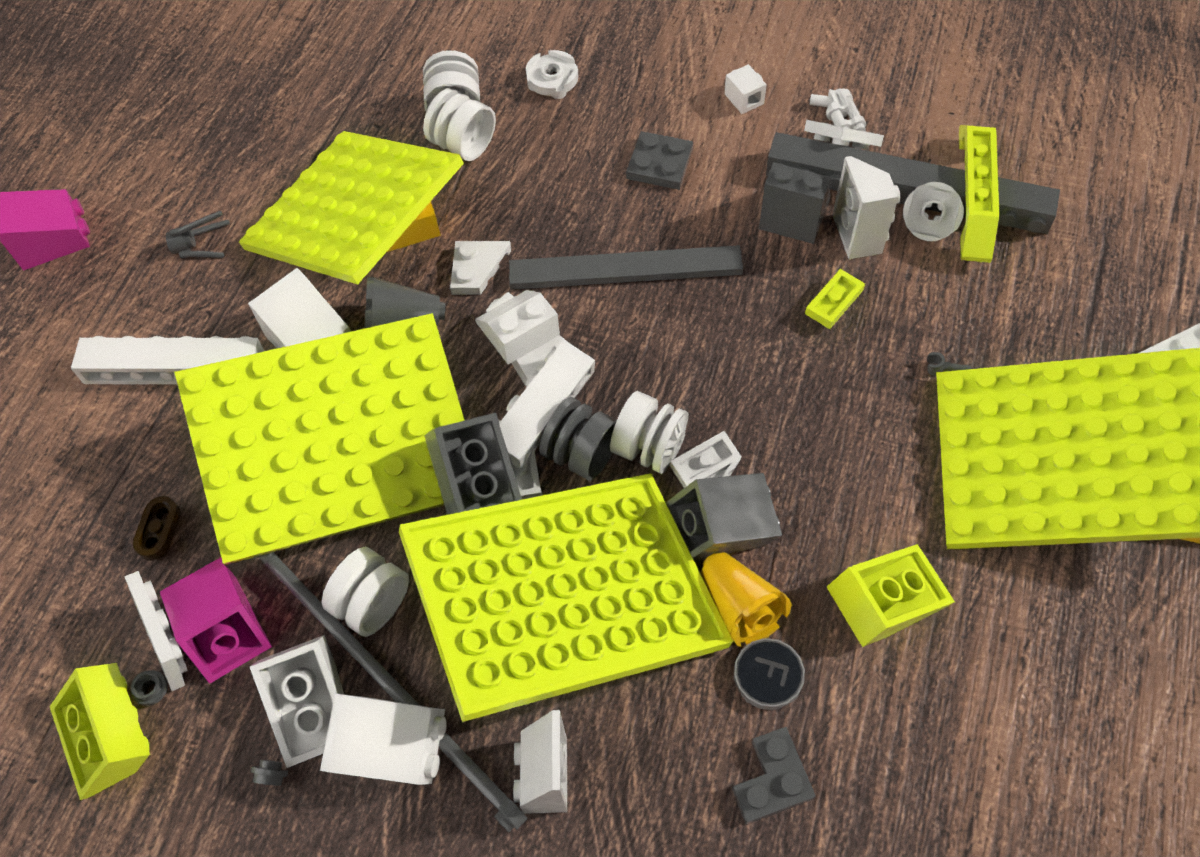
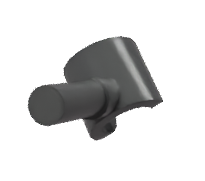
M931 352L927 357V362L931 363L928 364L927 371L931 376H936V372L971 369L969 365L945 362L943 354L939 352Z

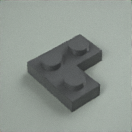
M787 727L753 738L752 744L764 775L732 787L746 825L809 802L816 797Z

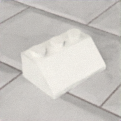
M852 156L845 157L832 214L848 259L883 253L885 243L889 240L890 225L895 219V208L897 203L900 202V190L897 185L893 184L889 173Z

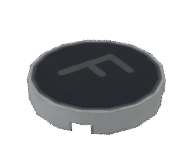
M764 638L751 642L741 650L735 661L734 681L746 702L759 709L776 710L788 705L798 697L804 684L805 669L800 656L791 646L780 640Z

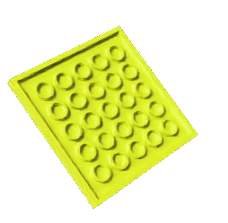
M343 131L335 137L334 142L325 151L318 155L317 160L300 174L298 180L283 192L278 201L264 212L259 221L246 231V234L240 239L239 243L244 250L358 285L464 162L459 154Z

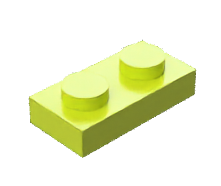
M840 269L806 307L805 314L831 329L863 292L865 283Z

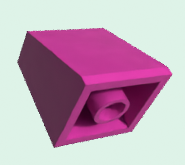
M66 189L0 192V242L23 271L90 247L87 239L90 230L86 221L80 216L84 214V210L77 198L72 199Z
M221 557L160 591L177 643L209 684L272 647L238 580L228 565L223 564Z

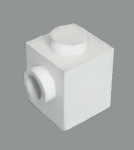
M748 64L726 74L725 95L739 112L744 114L764 104L767 84L763 81L762 76L756 73Z

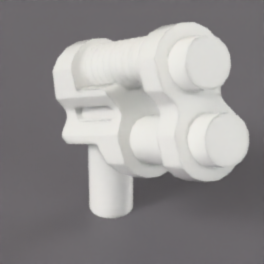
M830 89L828 96L811 94L809 105L827 107L826 116L829 120L833 121L834 125L866 131V121L856 108L853 96L848 89ZM848 114L850 120L844 119L843 116L847 117Z

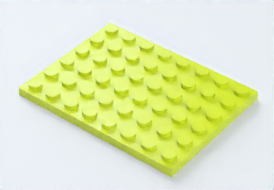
M433 313L174 372L224 565L444 505L424 435L434 428L465 420Z
M1200 348L936 372L947 549L1200 538Z
M651 473L400 524L399 535L462 722L727 649L733 643L726 625Z

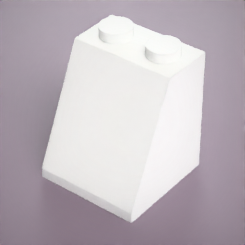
M298 268L248 303L265 337L276 348L351 332L348 325Z
M335 694L320 771L417 785L432 784L433 778L437 775L440 766V757L437 753L439 741L444 737L446 731L445 709L370 697Z

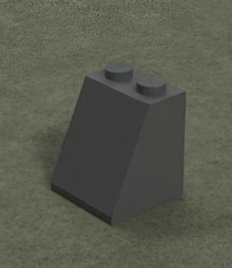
M773 162L764 186L759 229L814 244L830 200L831 177Z
M764 473L696 479L665 502L694 562L703 561L713 553L725 552L733 554L763 547L782 536L780 521L776 516L771 499V491L767 485Z

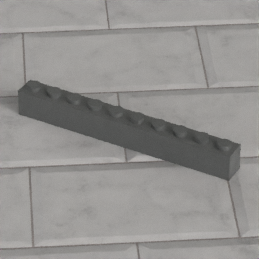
M778 132L775 133L768 156L766 176L769 175L774 162L831 177L830 189L838 191L845 157L852 156L890 174L893 184L897 185L900 190L899 204H905L907 197L916 187L928 182H941L951 186L961 198L964 206L963 217H966L965 170ZM998 177V224L1035 233L1048 234L1056 218L1060 189ZM932 203L931 207L925 208L928 210L942 212V210H939L937 208V203Z

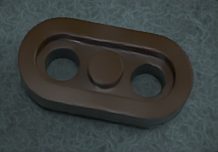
M167 496L156 497L144 509L133 538V548L145 560L153 561L163 557L170 547L181 516L180 508L173 499ZM169 513L166 518L161 519L162 515ZM158 542L154 548L150 549L153 543Z

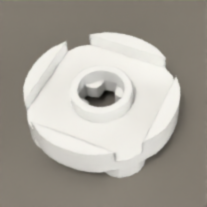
M559 50L548 51L549 55L540 56L539 53L533 56L526 65L528 88L538 94L552 96L554 99L564 98L566 92L570 91L578 81V67L575 64V59L570 54Z
M928 182L916 187L907 197L903 208V217L907 228L914 236L925 241H938L948 237L958 229L964 214V206L959 194L951 186L941 182ZM932 203H937V208L942 210L940 216H935L934 220H930L924 210L926 207H931Z

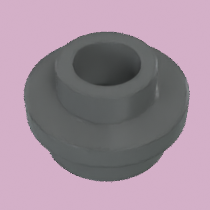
M155 670L141 672L132 681L131 695L141 705H154L165 696L168 687L167 680L164 675ZM155 684L154 689L149 694H146L147 687Z
M260 760V765L252 766L250 772L254 773L252 780L254 783L282 786L283 777L288 776V770L281 769L283 762Z

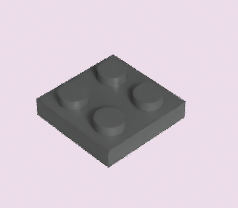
M641 131L626 171V179L680 190L693 151L694 141Z

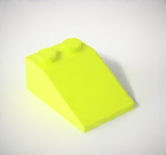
M918 544L850 566L827 586L828 591L862 647L887 638L955 602Z

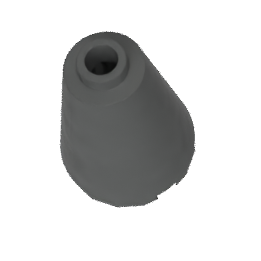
M367 277L365 328L431 313L434 315L437 326L439 320L445 319V302H440V296L380 278Z

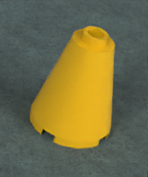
M713 553L705 559L701 574L735 644L741 647V642H745L748 645L753 641L768 638L780 627L777 620L782 614L786 618L790 614L792 604L786 594L728 553Z

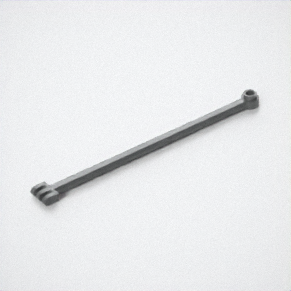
M274 552L258 556L262 563L277 576L395 702L419 705L339 620L323 609L322 603ZM445 732L444 737L439 741L440 750L495 806L498 812L494 815V818L507 832H510L513 828L518 830L527 820L525 814Z

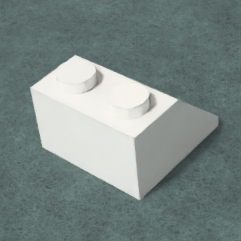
M529 290L520 293L475 319L478 326L507 364L514 362L560 335L556 311L541 293Z

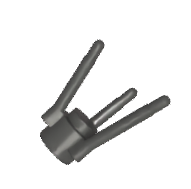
M217 211L180 228L171 229L169 232H166L167 246L172 254L179 253L181 259L188 257L223 258L225 256L223 252L190 250L191 247L196 246L194 236L230 224V221L223 220L197 228L223 215L222 211Z

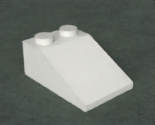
M325 635L260 659L250 666L287 768L324 753L335 694H344L337 667Z
M553 710L521 731V742L514 744L515 765H520V780H514V803H520V808L524 814L567 812V737L560 710Z

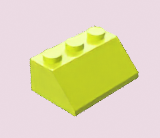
M117 663L76 668L50 705V710L79 798L83 800L135 774L149 757L150 752L148 739L143 736L138 722L137 709L132 705L127 692L126 679L124 676H121Z

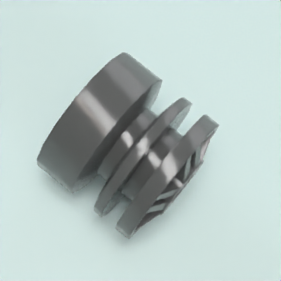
M568 397L557 407L545 427L540 442V455L549 460L554 459V463L560 466L568 463L571 472L591 481L600 474L612 455L610 442L617 419L601 411L592 416V407L585 403L581 405L579 400Z

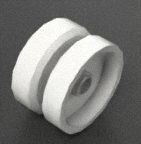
M368 547L358 548L339 564L329 578L322 596L321 603L323 609L337 619L346 620L348 627L359 635L367 637L381 629L394 615L407 592L409 576L396 565L385 563V558Z

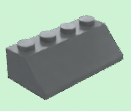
M496 413L434 428L424 435L447 515L522 500Z

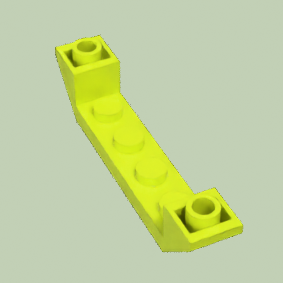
M960 125L959 149L965 150L966 223L960 236L961 260L991 263L999 222L996 128Z

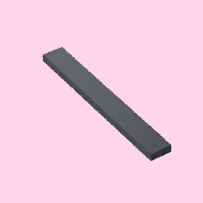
M740 245L509 260L511 290L743 274Z

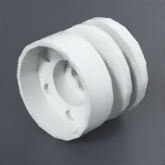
M454 50L433 54L426 60L423 67L424 107L426 112L432 100L447 88L455 89L461 94L467 95L471 100L480 102L478 66L473 58L465 53Z
M447 88L432 100L427 109L423 126L425 138L442 149H448L451 153L459 154L465 161H473L486 150L492 139L496 123L495 112L491 107L477 100H471L467 95L461 94L455 89Z
M636 391L629 397L617 419L611 437L610 451L632 461L642 450L641 465L648 468L652 464V470L662 474L669 467L671 460L676 457L683 443L688 422V412L680 408L674 412V407L667 403L657 414L658 400Z

